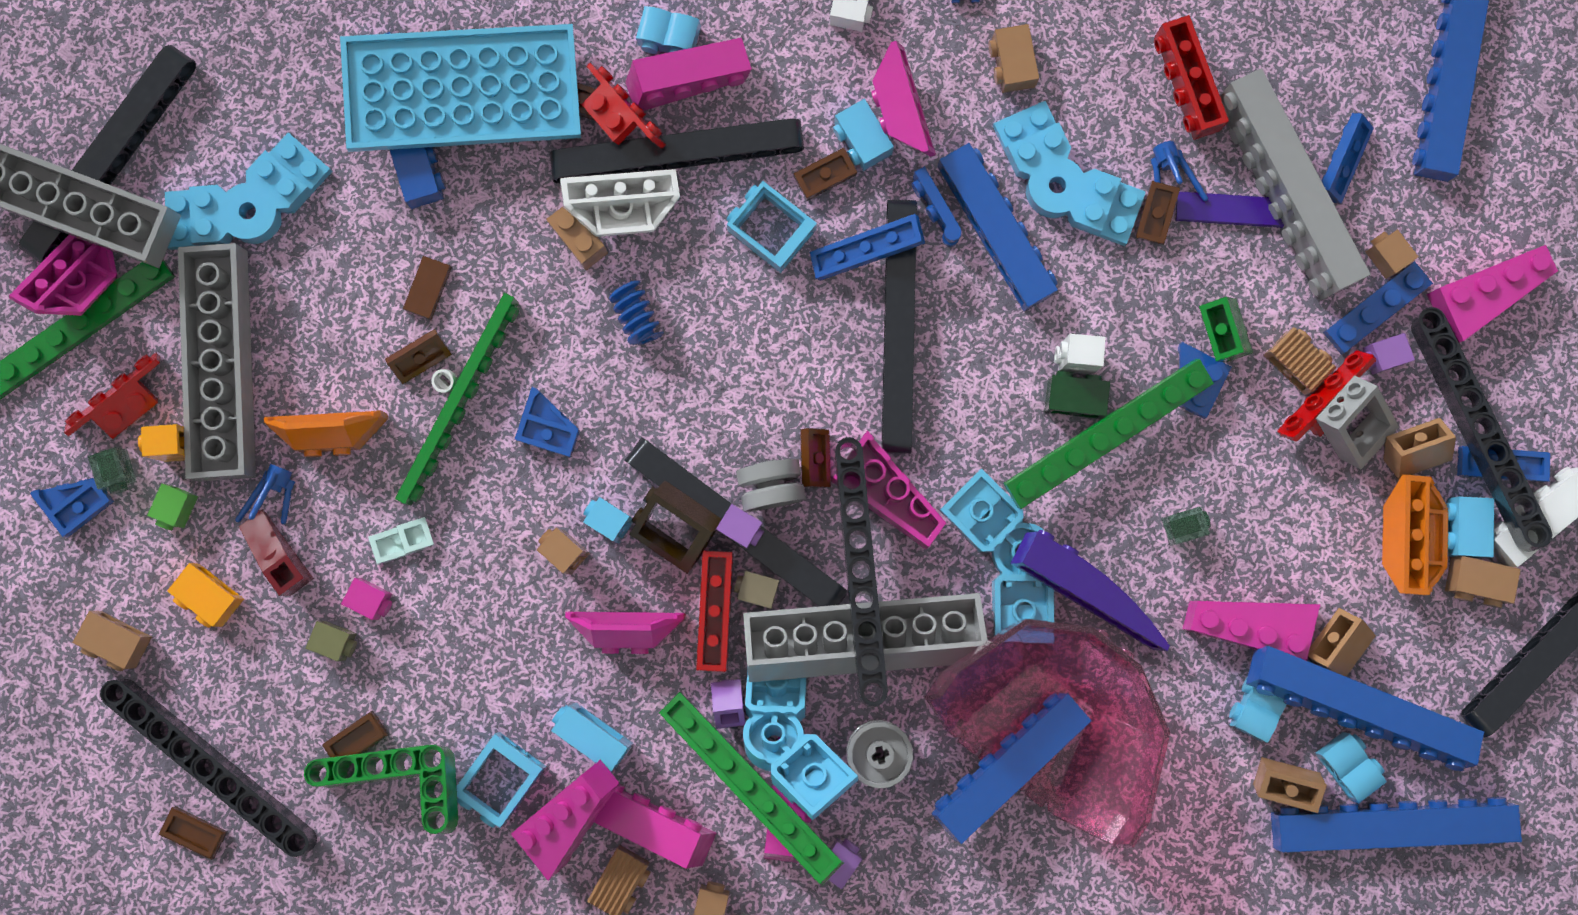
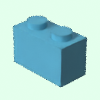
M865 98L835 115L833 131L840 142L845 141L850 150L847 153L855 166L860 165L862 170L865 171L893 154L894 146L887 134L883 132L881 124Z
M1460 496L1448 498V503H1446L1448 507V556H1465L1470 558L1494 557V498Z
M601 497L597 501L592 500L583 513L586 516L583 521L585 524L620 544L633 524L631 516Z

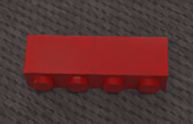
M703 551L696 670L722 672L728 670L733 552Z

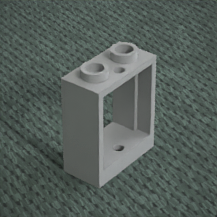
M1355 375L1316 418L1337 456L1359 469H1362L1385 444L1386 436L1392 435L1399 428L1378 386ZM1367 406L1370 413L1349 435L1346 427Z

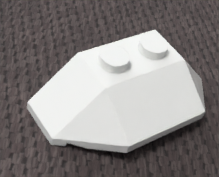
M676 169L560 178L564 208L596 237L654 232L680 198Z

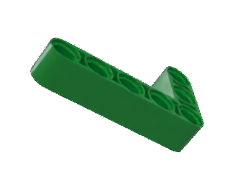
M424 745L315 759L309 762L304 769V778L309 785L324 788L419 777L423 828L431 834H449L458 825L455 756L452 750L447 747ZM439 752L441 754V762L435 767L433 757ZM408 756H411L412 765L406 770L404 762ZM382 759L384 766L378 774L376 764ZM353 763L355 766L354 774L351 777H349L348 768ZM323 767H325L326 776L321 781L319 776L320 771ZM441 782L443 792L439 797H436L434 789L436 784ZM442 813L445 818L444 824L438 828L436 818L438 814Z

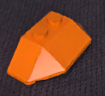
M381 410L264 417V423L293 450L304 453V457H322V452L333 451L334 456L351 455V450H360L388 420V414Z
M1402 475L1383 505L1382 565L1400 594L1430 595L1433 590L1432 588L1447 569L1448 507L1440 492L1434 486L1435 483L1432 477Z

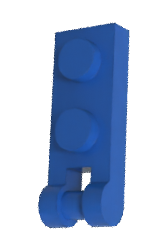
M924 166L914 172V182L911 183L912 188L918 198L923 197L928 205L926 212L933 223L937 221L944 232L942 242L948 247L955 246L961 236V228Z

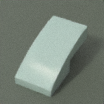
M425 517L368 536L377 565L434 545Z

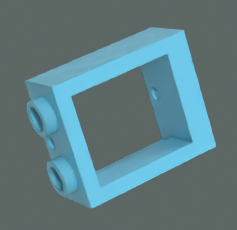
M762 181L758 187L753 185L745 195L746 202L740 209L735 207L726 219L728 221L727 230L769 265L782 273L817 230V223L766 182ZM764 198L800 225L776 256L740 229Z
M577 702L569 706H562L552 719V722L555 723L551 730L553 733L595 763L601 759L610 772L617 768L633 745V742Z
M501 732L495 733L457 785V802L467 810L473 808L480 813V819L492 828L498 826L501 828L509 820L544 771L546 765ZM494 750H497L529 774L501 814L466 789Z

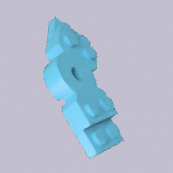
M1046 101L993 124V128L1016 177L1028 179L1026 186L1027 200L1038 214L1048 218H1059L1067 215L1071 227L1122 246L1127 244L1146 191L1120 182L1121 178L1097 169L1083 173L1075 162L1067 159L1071 146L1060 123L1055 122ZM1049 183H1059L1063 192H1052L1049 188Z
M287 133L269 153L265 150L246 170V183L238 184L227 192L219 185L189 187V190L165 192V206L181 215L168 249L177 250L178 247L229 244L233 240V236L248 244L263 243L271 239L278 232L282 223L281 213H295L333 171L290 133ZM256 208L255 215L251 219H246L248 210Z
M981 468L939 511L979 552H992L993 563L1000 572L992 581L994 640L1055 641L1054 590L1010 564L1015 555V549L1018 544H1021L1025 534L1043 529L1035 524L1024 523L1023 509L1017 508L1013 499Z
M747 669L745 709L746 716L749 719L746 721L743 729L746 755L758 768L771 771L772 784L792 804L795 802L814 820L858 781V775L816 734L803 733L800 721L806 715L807 678L749 682ZM773 735L780 737L779 740L774 742L767 740L768 737Z

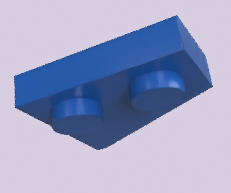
M1181 342L1178 346L1179 369L1194 359H1200L1214 384L1179 407L1206 419L1232 367L1223 362H1217L1215 358Z
M531 387L514 440L571 458L580 430L537 388Z
M95 478L81 480L72 484L57 485L54 488L44 490L38 489L30 493L61 536L67 538L115 502L99 480Z

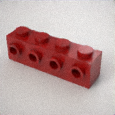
M1190 15L1163 23L1155 35L1154 46L1157 53L1163 57L1166 78L1172 81L1175 103L1178 107L1181 106L1185 130L1191 133L1193 140L1220 132L1229 122Z

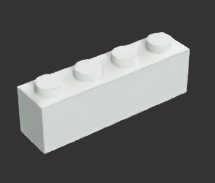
M1578 467L1562 469L1554 476L1555 482L1550 486L1544 485L1533 493L1551 528L1552 539L1578 518ZM1522 505L1515 507V511L1523 516L1524 508ZM1503 521L1494 525V555L1502 565L1519 567L1538 551H1522L1515 544ZM1529 530V539L1532 542L1537 543V534L1534 531Z

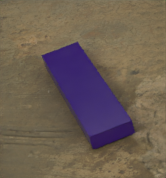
M1179 192L1175 221L1274 228L1284 227L1281 219L1275 220L1269 210V204L1272 202L1269 197L1205 193L1208 200L1203 201L1200 195L1195 192Z

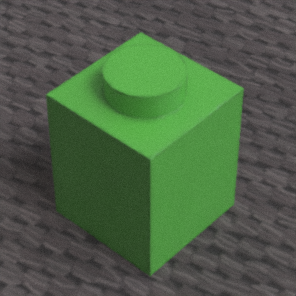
M161 483L147 516L157 520L155 525L172 531L174 527L185 528L198 496L173 485Z

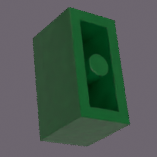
M1057 371L1056 375H1051L1048 378L1044 413L1103 419L1107 416L1110 381H1102V376L1090 374L1085 375V378L1073 377L1074 373L1067 371Z

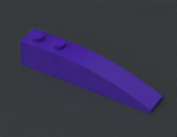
M1044 530L1027 532L1010 564L1150 649L1168 651L1170 645L1147 615L1110 578L1079 557V551L1071 546L1058 544L1054 541L1055 537Z

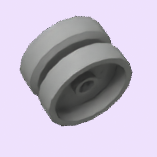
M798 459L765 461L736 471L740 487L758 488L741 496L744 512L782 507L806 500L802 484L784 483L794 480L801 475Z
M883 719L869 720L859 725L850 735L846 747L847 761L850 768L858 775V779L863 784L874 788H889L901 782L910 771L913 761L912 745L907 735L897 725ZM876 747H881L884 751V755L881 758H876L873 755L876 753Z

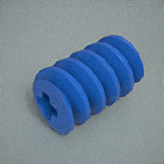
M640 280L622 285L609 296L610 302L616 304L613 308L615 313L621 314L618 318L619 323L626 324L622 330L624 334L630 335L627 339L630 345L646 344L664 334L663 331L654 332L653 330L659 325L658 321H649V318L655 314L654 310H644L650 304V301H640L639 299L646 293L645 290H635L641 283Z

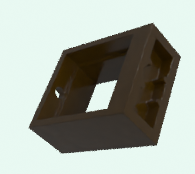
M664 481L657 489L652 487L644 497L643 501L647 504L644 509L641 507L632 518L631 522L635 525L629 535L688 574L700 559L722 519L667 481ZM658 504L699 531L689 549L648 522Z

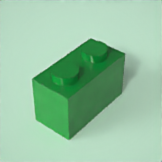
M1226 296L1199 306L1217 362L1226 363L1253 354L1236 298Z

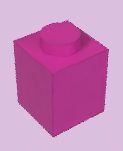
M354 578L341 605L371 620H379L381 616L385 617L392 606V601H390L392 593L363 578Z

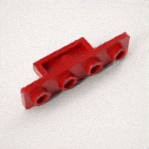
M590 62L586 67L601 84L581 105L617 145L638 126L652 142L663 148L666 144L659 137L662 134L661 130L652 121L647 123L643 119L646 113L635 102L630 104L627 101L630 95L619 84L613 85L611 81L614 77L603 66L598 69Z
M1356 350L1347 356L1343 364L1333 374L1329 375L1312 395L1306 398L1293 415L1285 420L1284 424L1277 430L1279 435L1297 442L1310 429L1314 435L1321 437L1324 432L1316 420L1317 416L1354 375L1360 378L1376 362L1377 359L1374 355Z
M157 352L151 357L147 354L134 364L136 369L128 375L122 373L111 383L113 387L105 394L100 391L88 401L90 406L82 412L79 410L73 412L65 420L67 424L64 433L69 437L92 419L110 438L114 439L158 403V399L139 380L160 363V355Z

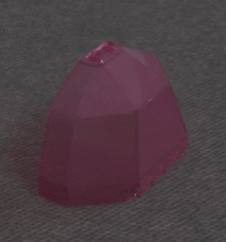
M1024 619L1011 624L940 673L924 698L945 730L953 737H959L958 743L972 754H976L981 747L983 748L978 756L980 760L989 753L994 755L1001 748L1000 742L1009 734H1016L1023 728L1021 723L1030 714L1039 713L1044 708L1043 702L1053 693H1068L1092 721L1019 790H1023L1029 784L1024 794L1040 807H1043L1047 802L1048 811L1056 818L1115 848L1135 847L1151 820L1170 730L1142 665L1134 660L1135 657L1129 650L1115 645L1110 641L1111 637L1105 631L1098 628Z

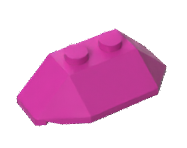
M893 41L890 43L872 80L875 88L872 91V97L876 106L881 108L883 115L880 118L882 130L895 140L933 157L936 155L905 48L898 41Z
M68 235L9 295V299L36 314L81 316L117 278L113 252Z
M565 612V618L594 648H602V653L619 654V648H631V654H649V648H656L685 620L686 613Z

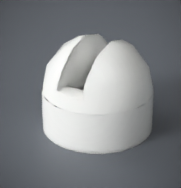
M448 369L438 370L432 376V386L441 393L452 391L457 382L455 373ZM442 375L451 382L450 385L441 377Z

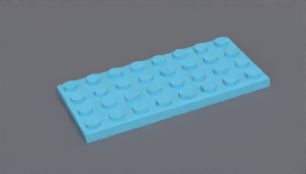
M573 24L340 36L346 149L348 152L581 138Z

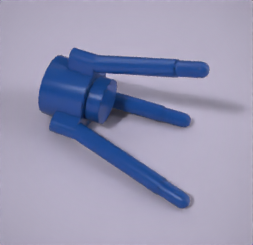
M1166 141L1153 148L1155 157L1150 161L1153 166L1155 182L1161 183L1160 167H1162L1164 171L1172 170L1176 182L1182 184L1183 181L1177 167L1180 163L1202 200H1208L1202 186L1184 159L1182 151L1177 150L1175 141Z
M270 464L268 470H265L261 481L235 518V521L240 522L255 502L249 514V519L253 520L270 489L281 493L282 488H284L281 524L285 525L289 512L291 491L295 484V481L290 480L292 472Z

